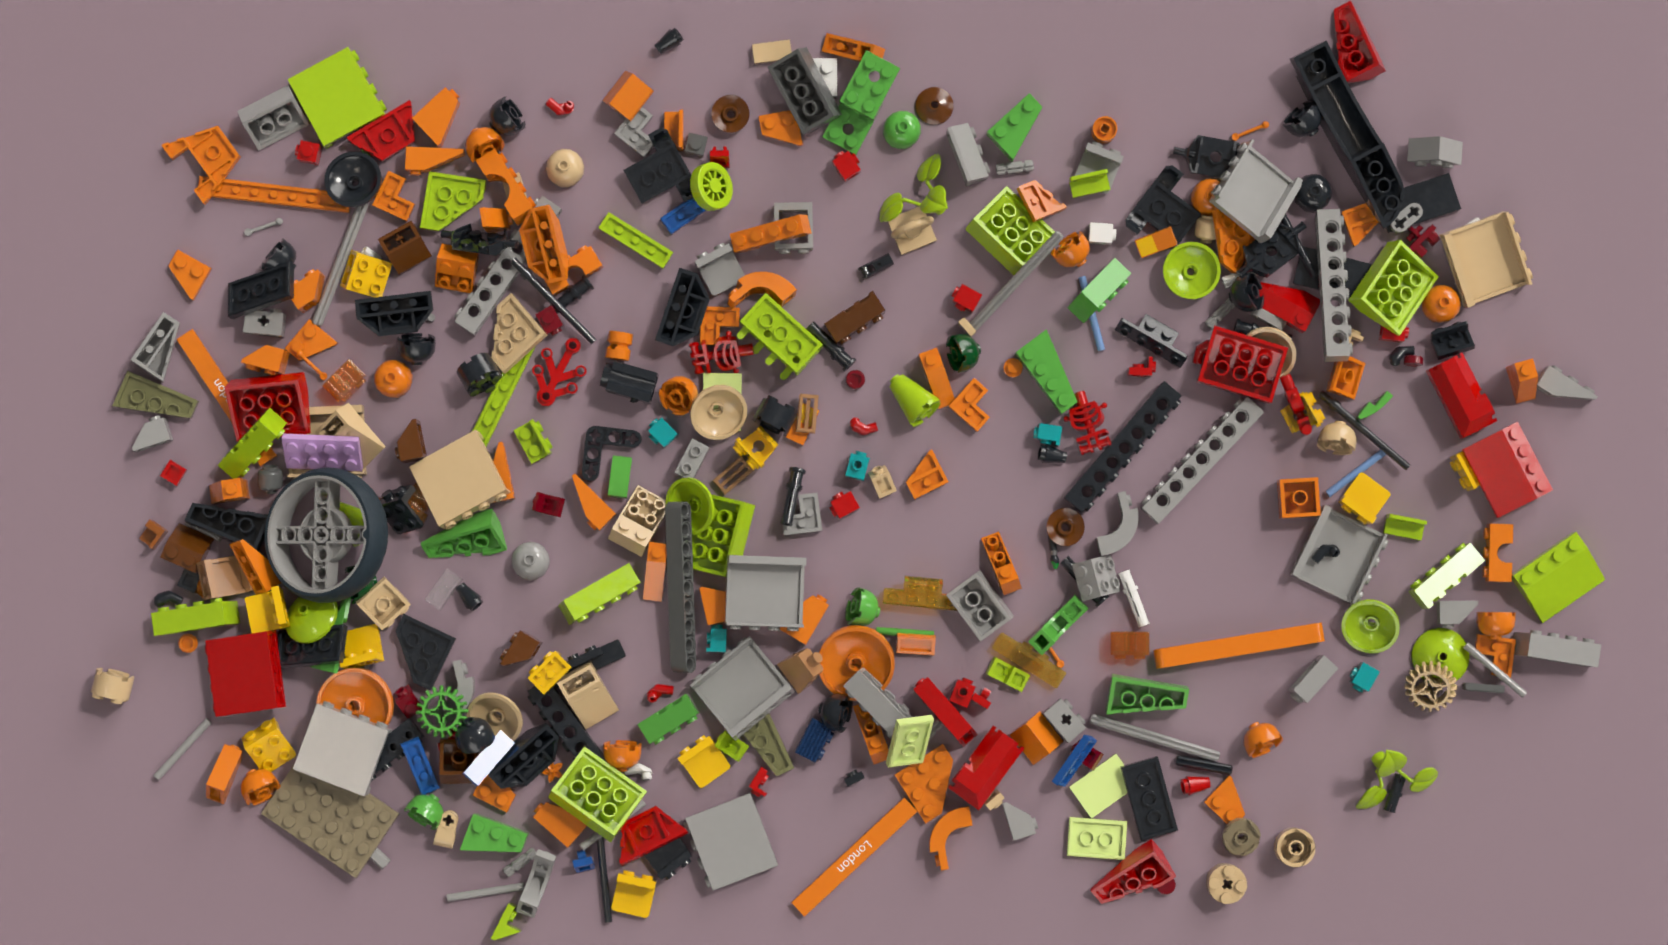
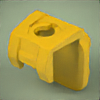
M1312 392L1299 393L1307 411L1305 415L1309 417L1311 426L1315 425L1316 428L1321 426L1322 420L1326 418L1321 409L1313 410L1312 406H1314L1313 403L1316 400ZM1288 405L1280 410L1291 433L1300 431L1290 406Z
M759 426L757 430L742 441L740 437H737L733 449L740 457L748 455L746 463L754 471L765 466L764 462L779 444L765 432L762 426ZM762 441L765 445L764 449L753 453L754 443Z

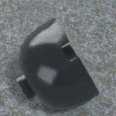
M504 96L492 105L489 114V124L492 129L500 134L511 136L523 130L526 124L525 121L521 122L519 118L523 115L517 105L511 99L505 100L506 96Z
M1313 100L1302 103L1304 107L1301 109L1296 107L1284 119L1285 124L1283 126L1296 137H1306L1309 135L1311 137L1318 132L1322 117Z
M1317 174L1305 175L1301 178L1303 180L1302 185L1294 200L1304 211L1314 213L1319 209H1324L1329 204L1332 197V189L1330 183L1323 176Z
M282 238L281 243L278 242L266 256L268 261L265 264L262 262L260 268L264 271L287 262L294 264L297 258L294 247Z
M1253 273L1239 276L1230 287L1229 300L1241 311H1256L1262 309L1264 305V295L1260 297L1259 294L1262 285L1257 276Z
M422 333L401 335L402 339L397 337L398 352L404 360L411 362V365H422L435 352V336L428 334V338L422 337Z
M832 694L825 699L824 703L820 704L818 712L821 714L823 724L828 729L843 733L847 727L843 726L845 722L850 721L853 701L848 700L851 698L849 695Z
M468 717L461 722L463 723L462 726H458L455 733L458 749H461L462 753L467 754L482 751L481 747L486 745L488 748L495 740L491 726L482 718Z

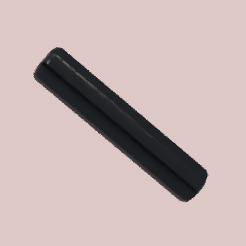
M1180 755L1176 758L1177 766L1231 775L1233 766L1229 764Z

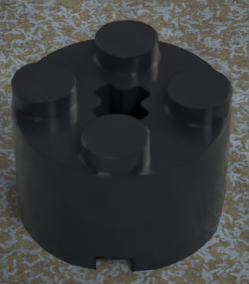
M488 353L476 354L470 357L472 361L467 364L464 361L458 367L456 373L470 397L483 392H492L496 388L495 384L502 378L501 372Z
M768 395L767 398L762 399L753 417V421L756 422L758 419L761 421L760 426L778 435L780 432H783V436L786 437L797 414L794 412L795 408L789 404L784 406L778 403V399Z

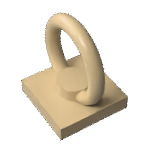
M920 206L899 214L895 219L888 221L892 231L891 237L895 239L901 255L937 241L931 227L934 218L923 213L920 210Z

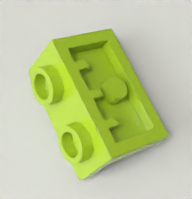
M531 419L528 423L513 430L531 464L552 454L550 449L553 446L548 438L544 439L541 433L544 430L539 421L535 422L534 419Z

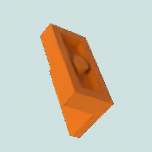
M679 110V112H664V129L668 130L677 150L683 151L684 112L683 110Z

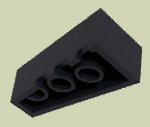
M192 503L185 522L229 542L243 539L259 552L265 538V525L268 514Z

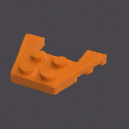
M219 126L161 145L172 160L189 149L209 176L208 180L194 189L204 205L209 202L241 158Z

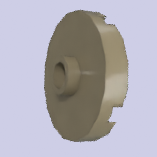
M1236 818L1230 821L1222 832V842L1225 848L1234 855L1246 856L1252 853L1260 843L1261 833L1258 826L1247 818ZM1240 833H1243V836L1241 838H1238V835Z

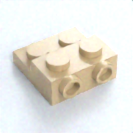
M385 576L366 595L356 601V604L381 630L389 628L394 623V619L399 615L405 614L411 605L408 599Z

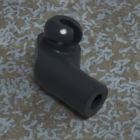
M1414 346L1396 347L1389 356L1390 364L1398 366L1404 356L1414 355Z
M1323 544L1311 559L1319 564L1324 557H1338L1340 549L1334 544Z
M167 590L158 593L154 597V604L157 607H162L164 603L170 601L180 605L184 597Z

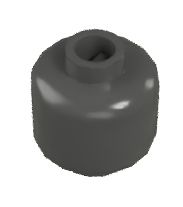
M264 465L258 471L259 489L265 490L266 494H275L276 490L283 487V472L277 465Z

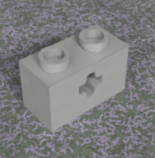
M271 308L270 312L261 309L245 315L244 333L284 338L286 314L281 313L282 310ZM266 317V319L269 320V323H265L264 326V324L261 323V320H265Z
M692 438L674 473L683 478H695L710 447Z
M1060 698L1043 712V715L1069 743L1086 729L1084 726L1086 722L1080 714L1075 715L1071 711L1073 706L1067 699L1063 701ZM1063 714L1065 716L1070 715L1069 724H1062L1063 718L1061 716Z

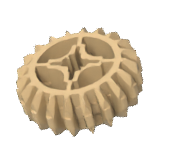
M1432 660L1429 662V665H1426L1423 661L1422 667L1416 664L1415 670L1409 671L1410 676H1406L1407 683H1405L1404 688L1407 689L1405 691L1406 696H1410L1409 702L1415 701V708L1421 705L1422 711L1425 710V707L1428 708L1429 712H1432V708L1440 711V706L1446 708L1447 703H1452L1453 699L1451 697H1456L1455 690H1457V685L1454 684L1456 683V678L1452 677L1453 672H1447V666L1440 668V662L1435 666ZM1431 674L1437 675L1441 678H1434ZM1424 676L1425 681L1419 683V686H1415L1417 680ZM1428 681H1429V683L1431 684V686L1434 687V690H1433V691H1432V688H1430V686H1428ZM1443 687H1447L1446 691L1437 697V692L1442 690ZM1421 695H1428L1430 698H1425Z

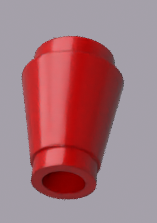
M1186 776L1185 779H1181L1183 794L1192 795L1211 786L1209 777Z

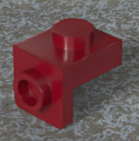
M552 305L535 314L547 335L551 333L554 336L562 331L561 327L564 325Z
M536 492L532 510L561 518L565 499Z
M409 684L398 688L393 694L396 704L407 719L414 716L416 711L422 710V707L417 706V703L421 702L415 696Z
M1079 741L1072 746L1071 753ZM1092 748L1082 764L1094 771L1104 754Z

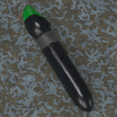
M1048 536L1050 561L1053 568L1057 569L1059 566L1057 544Z

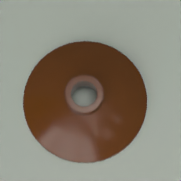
M930 87L923 90L917 97L915 104L918 117L930 125H939L946 122L950 118L954 106L950 94L939 87ZM937 102L938 107L932 108L931 103Z
M725 95L714 103L711 116L718 129L727 133H734L746 126L750 112L747 103L741 97ZM728 112H733V113H734V117H733V118L727 117V113H728Z
M1061 508L1049 516L1046 530L1049 538L1057 545L1071 546L1082 538L1085 524L1082 516L1077 511L1070 508ZM1062 524L1068 526L1067 531L1061 529Z

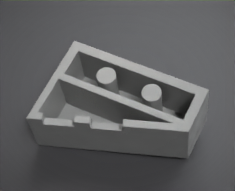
M163 312L131 360L164 381L180 322Z

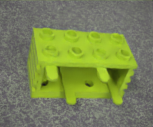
M767 293L740 320L743 328L737 333V338L743 339L748 333L752 334L758 340L757 344L753 347L754 354H758L765 346L771 352L765 360L767 365H771L777 358L787 367L780 374L782 380H786L792 372L798 376L823 348V344Z

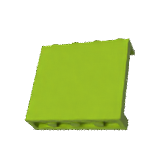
M349 47L288 79L326 149L331 147L333 142L385 115L384 111L387 110L383 101H378L375 96L378 92L374 84L368 83L366 78L369 75L364 66L360 68L357 62L360 58L356 51H351Z

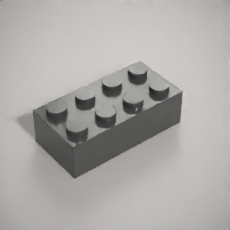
M807 47L798 48L768 66L802 134L812 133L842 115Z

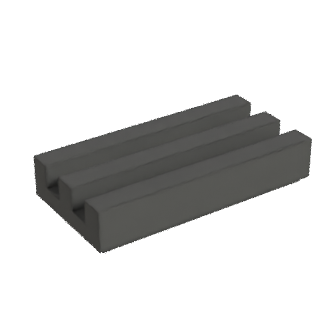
M1463 683V689L1467 691L1503 693L1505 691V686Z

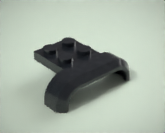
M659 128L648 134L657 152L623 170L640 202L644 203L673 186H676L684 202L694 198L690 187L691 173L670 137L668 130Z
M1173 165L1165 166L1125 219L1126 227L1138 235L1147 222L1158 231L1171 226L1176 241L1179 244L1201 215V213L1171 191L1184 173Z

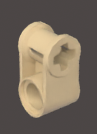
M447 810L442 814L433 845L453 848L458 824V815L455 811ZM448 815H451V819L454 820L450 824H447V820L444 819Z

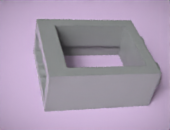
M812 202L774 203V221L779 220V213L808 212V220L812 234L808 235V243L780 244V241L775 242V251H779V254H790V250H798V253L805 254L809 253V250H813Z
M1319 655L1288 689L1291 692L1290 696L1298 703H1308L1338 670V667L1324 655Z

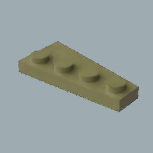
M127 371L112 406L192 419L199 401Z
M770 713L744 734L776 776L795 768Z

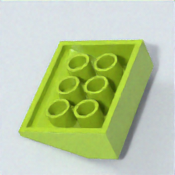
M1007 186L965 228L971 236L1013 275L1024 266L1055 232L1042 219L1033 223L1023 201Z
M1401 240L1387 242L1348 301L1362 314L1397 336H1400L1439 276Z
M712 495L714 502L712 523L704 532L692 535L693 569L726 577L727 555L743 556L755 505Z
M1577 532L1570 533L1512 573V581L1542 623L1605 580L1588 547Z
M584 747L553 787L548 798L606 840L612 842L647 791Z

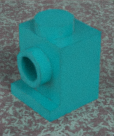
M1039 423L1038 427H1034L1033 438L1040 440L1041 444L1051 445L1052 442H1055V446L1058 447L1060 445L1062 426Z
M711 625V632H707V644H710V648H706V652H726L727 629H723V625Z

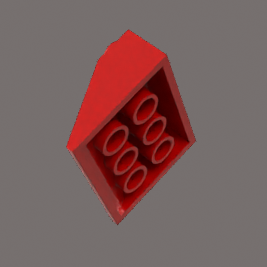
M1214 325L1197 382L1271 404L1288 347Z
M304 372L230 380L224 387L236 441H239L269 408L287 422L283 428L285 430L283 434L311 433L308 387Z
M1518 422L1462 449L1497 518L1553 490Z

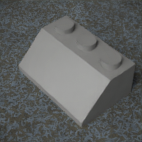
M289 85L237 111L242 124L258 150L310 125Z
M968 123L947 128L946 135L966 187L988 179L990 169L987 162L983 163L982 161L983 151L980 144L976 145L974 138L977 136L973 126L970 127Z
M980 570L946 595L980 641L1014 617Z

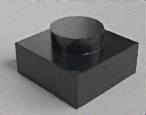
M184 568L177 586L196 593L197 584L200 580L199 574Z
M856 769L847 773V778L844 780L848 787L865 779L862 771L857 772Z

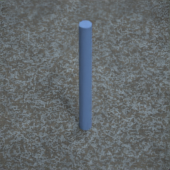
M1086 276L1078 278L1082 291L1088 286ZM1094 312L1089 320L1097 350L1103 351L1105 346L1096 313Z
M1379 450L1325 491L1326 494L1331 497L1354 480L1359 473H1363L1387 454Z

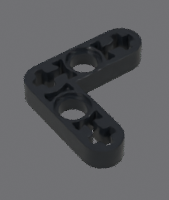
M602 426L590 427L587 430L582 465L583 478L587 481H594L599 477L603 444L636 448L642 442L641 434L638 431ZM594 429H597V432L601 434L600 437L596 438V443H600L599 447L588 445L589 441L593 443V437L590 436V432H594ZM613 431L618 432L620 435L617 442L609 440V434ZM622 432H626V437H632V434H635L639 440L635 441L634 444H631L630 440H625V444H621L623 440ZM591 448L598 450V457L595 459L588 457L587 453ZM586 461L598 462L597 466L593 464V471H596V475H592V478H588V474H585V471L590 469V464H586Z

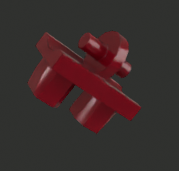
M1433 224L1421 235L1420 232L1423 230L1421 225L1417 228L1410 226L1407 229L1410 234L1406 239L1409 242L1414 238L1416 239L1409 248L1420 259L1428 252L1421 245L1424 240L1433 247L1441 239L1434 231L1436 227Z

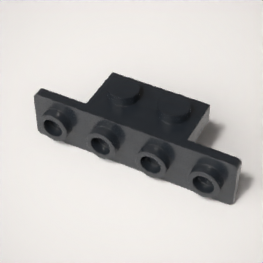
M1145 314L1139 326L1121 318L1115 328V331L1119 332L1122 336L1131 339L1138 345L1145 347L1155 355L1180 368L1188 355L1172 346L1179 332Z
M617 639L598 648L593 645L585 649V654L579 656L576 653L567 657V663L572 668L566 674L590 660L595 669L598 670L624 658L626 654L620 641Z

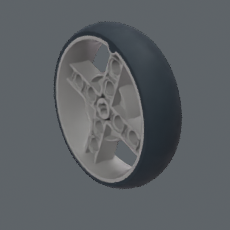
M338 468L310 470L287 483L272 503L265 525L266 553L271 568L279 581L297 596L318 603L341 601L365 588L380 569L388 544L387 518L377 494L360 477ZM340 485L352 494L359 505L364 526H352L348 516L340 511ZM315 487L314 510L305 516L301 526H290L299 502ZM289 544H300L305 555L313 560L312 585L297 570L290 553ZM352 544H363L361 555L354 569L338 584V561L347 555Z

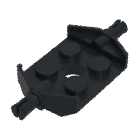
M1198 135L1188 148L1174 147L1173 155L1185 157L1190 174L1196 173L1220 178L1230 167L1228 165L1230 160L1237 155V148L1240 146V143ZM1211 153H1219L1221 160L1213 162L1210 158Z
M1301 221L1294 228L1280 223L1271 239L1263 243L1255 239L1248 246L1245 247L1244 245L1245 265L1236 271L1237 275L1242 276L1248 272H1253L1260 277L1268 278L1300 253L1298 234L1307 228L1304 222ZM1273 248L1277 253L1274 256H1269L1266 254V250Z
M467 224L454 231L442 230L440 234L441 238L451 239L452 250L497 256L507 247L517 249L519 246L518 240L508 239L507 229H504V234L500 235L495 232L472 231L471 224Z

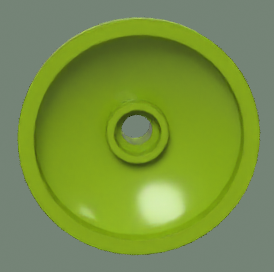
M1182 243L1173 248L1164 261L1163 276L1166 285L1174 294L1185 299H1199L1208 295L1216 287L1220 279L1221 267L1218 257L1213 250L1202 243ZM1192 269L1194 274L1188 275L1187 270Z
M687 477L675 481L668 489L665 503L688 502L691 507L692 535L704 532L711 525L714 517V502L710 491L702 482L695 478Z
M298 597L287 612L290 627H286L288 635L299 643H312L321 639L335 624L338 614L337 603H318Z
M1372 599L1361 600L1352 604L1344 613L1341 624L1342 633L1346 641L1353 648L1365 653H1380L1389 649L1396 642L1400 631L1399 619L1394 610L1387 604ZM1369 619H1374L1375 622L1372 623L1369 621Z
M1434 628L1424 632L1418 637L1412 648L1411 659L1414 670L1416 664L1422 667L1423 661L1426 665H1429V662L1432 660L1435 666L1440 662V668L1447 666V672L1452 671V677H1455L1457 681L1466 672L1469 664V652L1463 648L1466 642L1458 633L1447 628ZM1441 653L1446 655L1445 660L1440 659ZM1431 674L1434 678H1441L1437 675Z

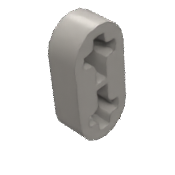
M1417 203L1409 204L1395 219L1397 221L1403 218L1406 220L1402 224L1403 228H1396L1394 220L1390 224L1391 230L1395 233L1405 231L1422 216V207ZM1410 207L1412 209L1417 208V217L1415 215H1412L1410 218L1407 217L1411 212Z
M1264 309L1250 313L1251 316L1281 331H1283L1287 324L1284 320Z

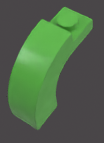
M1074 595L1028 642L1043 655L1089 608Z

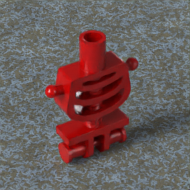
M727 331L726 336L716 339L713 352H708L706 340H702L703 350H699L698 342H692L689 344V347L691 348L690 357L695 358L691 361L695 367L694 373H703L702 365L704 364L706 365L707 373H711L710 360L714 359L721 370L728 371L733 369L734 373H739L737 367L741 366V357L754 355L753 344L738 345L737 337L731 336V331ZM721 344H723V345H722V350H721V351H720V350L718 351V350H717L718 346L721 345ZM730 344V348L726 350V345Z
M1290 373L1280 377L1289 406L1293 414L1297 416L1295 421L1300 432L1308 435L1312 432V426L1309 417L1303 412L1305 407L1298 389L1295 387Z
M1085 391L1076 392L1074 395L1078 407L1070 409V416H1065L1063 420L1065 422L1070 421L1071 426L1075 430L1087 432V435L1076 439L1080 445L1088 443L1087 445L1079 446L1083 456L1088 452L1094 453V448L1098 447L1099 450H1102L1107 445L1111 446L1110 438L1106 436L1109 435L1107 429L1095 432V429L1104 422V414L1101 409L1106 408L1107 404L1104 402L1099 406L1096 401L1088 403ZM1077 424H1084L1085 426L1079 427Z

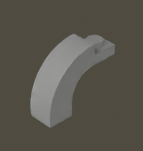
M1125 491L1117 493L1121 511L1119 527L1109 535L1096 538L1100 556L1119 551L1130 542L1136 532L1138 509L1130 510L1129 506H1132L1129 494L1126 495Z
M462 660L453 661L458 683L456 697L463 695L464 697L460 702L467 701V705L462 706V708L468 709L475 693L474 676L466 678V674H468L466 663H463ZM452 699L446 703L450 708H457ZM443 706L438 711H433V713L441 714L442 717L447 712H452L451 710L443 709ZM457 714L449 715L447 723L456 720ZM434 715L436 725L438 726L440 723H438V718Z
M538 849L516 912L532 918L535 917L555 864V855Z

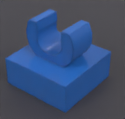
M585 850L577 851L578 859L573 860L576 873L595 869L592 857H587Z

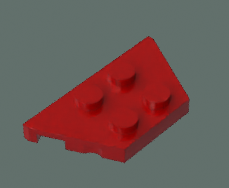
M408 100L349 135L347 140L382 162L405 149L406 146L408 147L415 143L411 101Z
M654 806L628 819L621 828V858H619V863L624 866L688 834V831L660 808Z

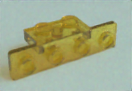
M905 576L903 590L884 588L883 604L958 611L946 596L947 594L942 593L943 579Z
M1000 633L992 646L993 650L1054 688H1058L1066 675L1064 670L1048 660L1050 658L1048 655L1037 654L1032 650L1033 646L1025 641L1021 644L1006 634Z

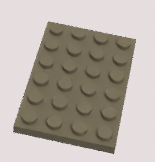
M292 767L281 783L280 789L275 792L261 814L354 878H357L400 813L371 793L367 796H362L296 771Z

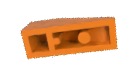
M826 33L822 52L857 62L861 61L866 50L882 59L885 52L884 48L829 33Z
M406 146L405 170L410 172V175L420 176L421 172L427 173L465 156V150Z
M479 208L482 226L487 233L502 232L504 229H507V231L511 230L510 225H513V219L506 209Z
M936 347L920 353L918 357L932 394L940 400L941 404L938 409L949 406L955 397Z
M498 442L493 462L506 488L511 492L502 500L507 501L515 499L504 442Z
M574 473L572 478L585 516L589 519L587 524L594 530L598 528L601 531L617 514Z
M242 539L229 544L256 595L271 590V587L281 583L272 570L269 560Z
M649 542L643 600L662 602L667 567L666 544Z

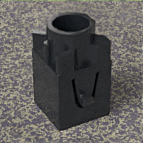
M614 361L613 364H605L600 386L605 387L608 393L629 398L632 403L640 401L651 404L659 374Z

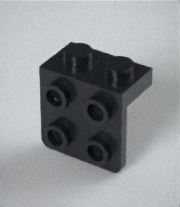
M412 484L400 486L394 490H386L381 495L380 501L384 508L387 522L397 534L421 529L424 525L407 503L416 491Z
M678 838L644 856L657 872V876L661 880L664 878L668 880L676 874L674 871L676 868L681 866L683 869L692 862L689 858L693 855L682 840Z

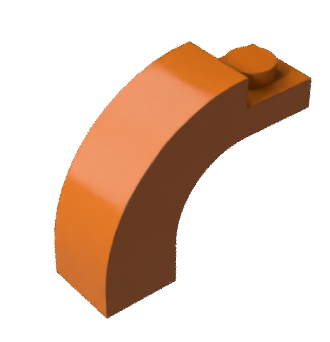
M761 271L753 272L738 279L737 288L729 293L727 304L733 309L752 294L767 293L783 307L795 297L797 289L778 274Z
M969 806L955 808L945 813L932 829L929 850L930 853L938 851V855L934 856L936 867L940 866L941 870L949 869L945 850V843L949 834L958 828L973 826Z

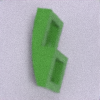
M1386 391L1375 405L1371 402L1366 403L1356 416V419L1361 420L1374 414L1393 395Z
M613 455L608 489L609 497L627 499L632 465L631 457Z

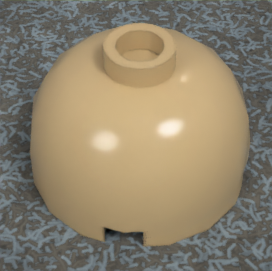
M570 149L557 150L550 155L547 161V175L559 187L568 188L574 186L584 175L583 160L576 152Z
M1335 421V423H1330L1323 427L1318 437L1317 446L1324 452L1327 449L1335 450L1332 453L1334 455H1350L1352 451L1355 452L1357 438L1354 430L1346 425L1345 422Z

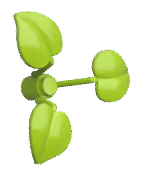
M938 153L926 159L920 165L917 172L918 180L920 182L925 181L930 189L922 203L902 198L900 193H894L884 201L879 216L881 223L898 217L903 209L904 202L920 206V210L927 214L936 213L941 215L948 209L945 188L941 185L932 187L930 184V180L936 178L940 171L941 156Z
M1386 750L1385 753L1383 751L1377 752L1372 756L1371 761L1377 768L1375 772L1378 776L1379 786H1373L1368 789L1357 803L1356 808L1367 809L1380 804L1387 794V791L1383 789L1382 777L1389 776L1395 773V771L1412 783L1409 788L1413 792H1420L1431 786L1439 772L1432 767L1425 768L1419 771L1414 779H1412L1400 770L1407 763V757L1404 754L1392 750Z

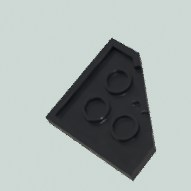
M403 614L395 632L402 647L413 683L432 691V687L435 685L456 638Z

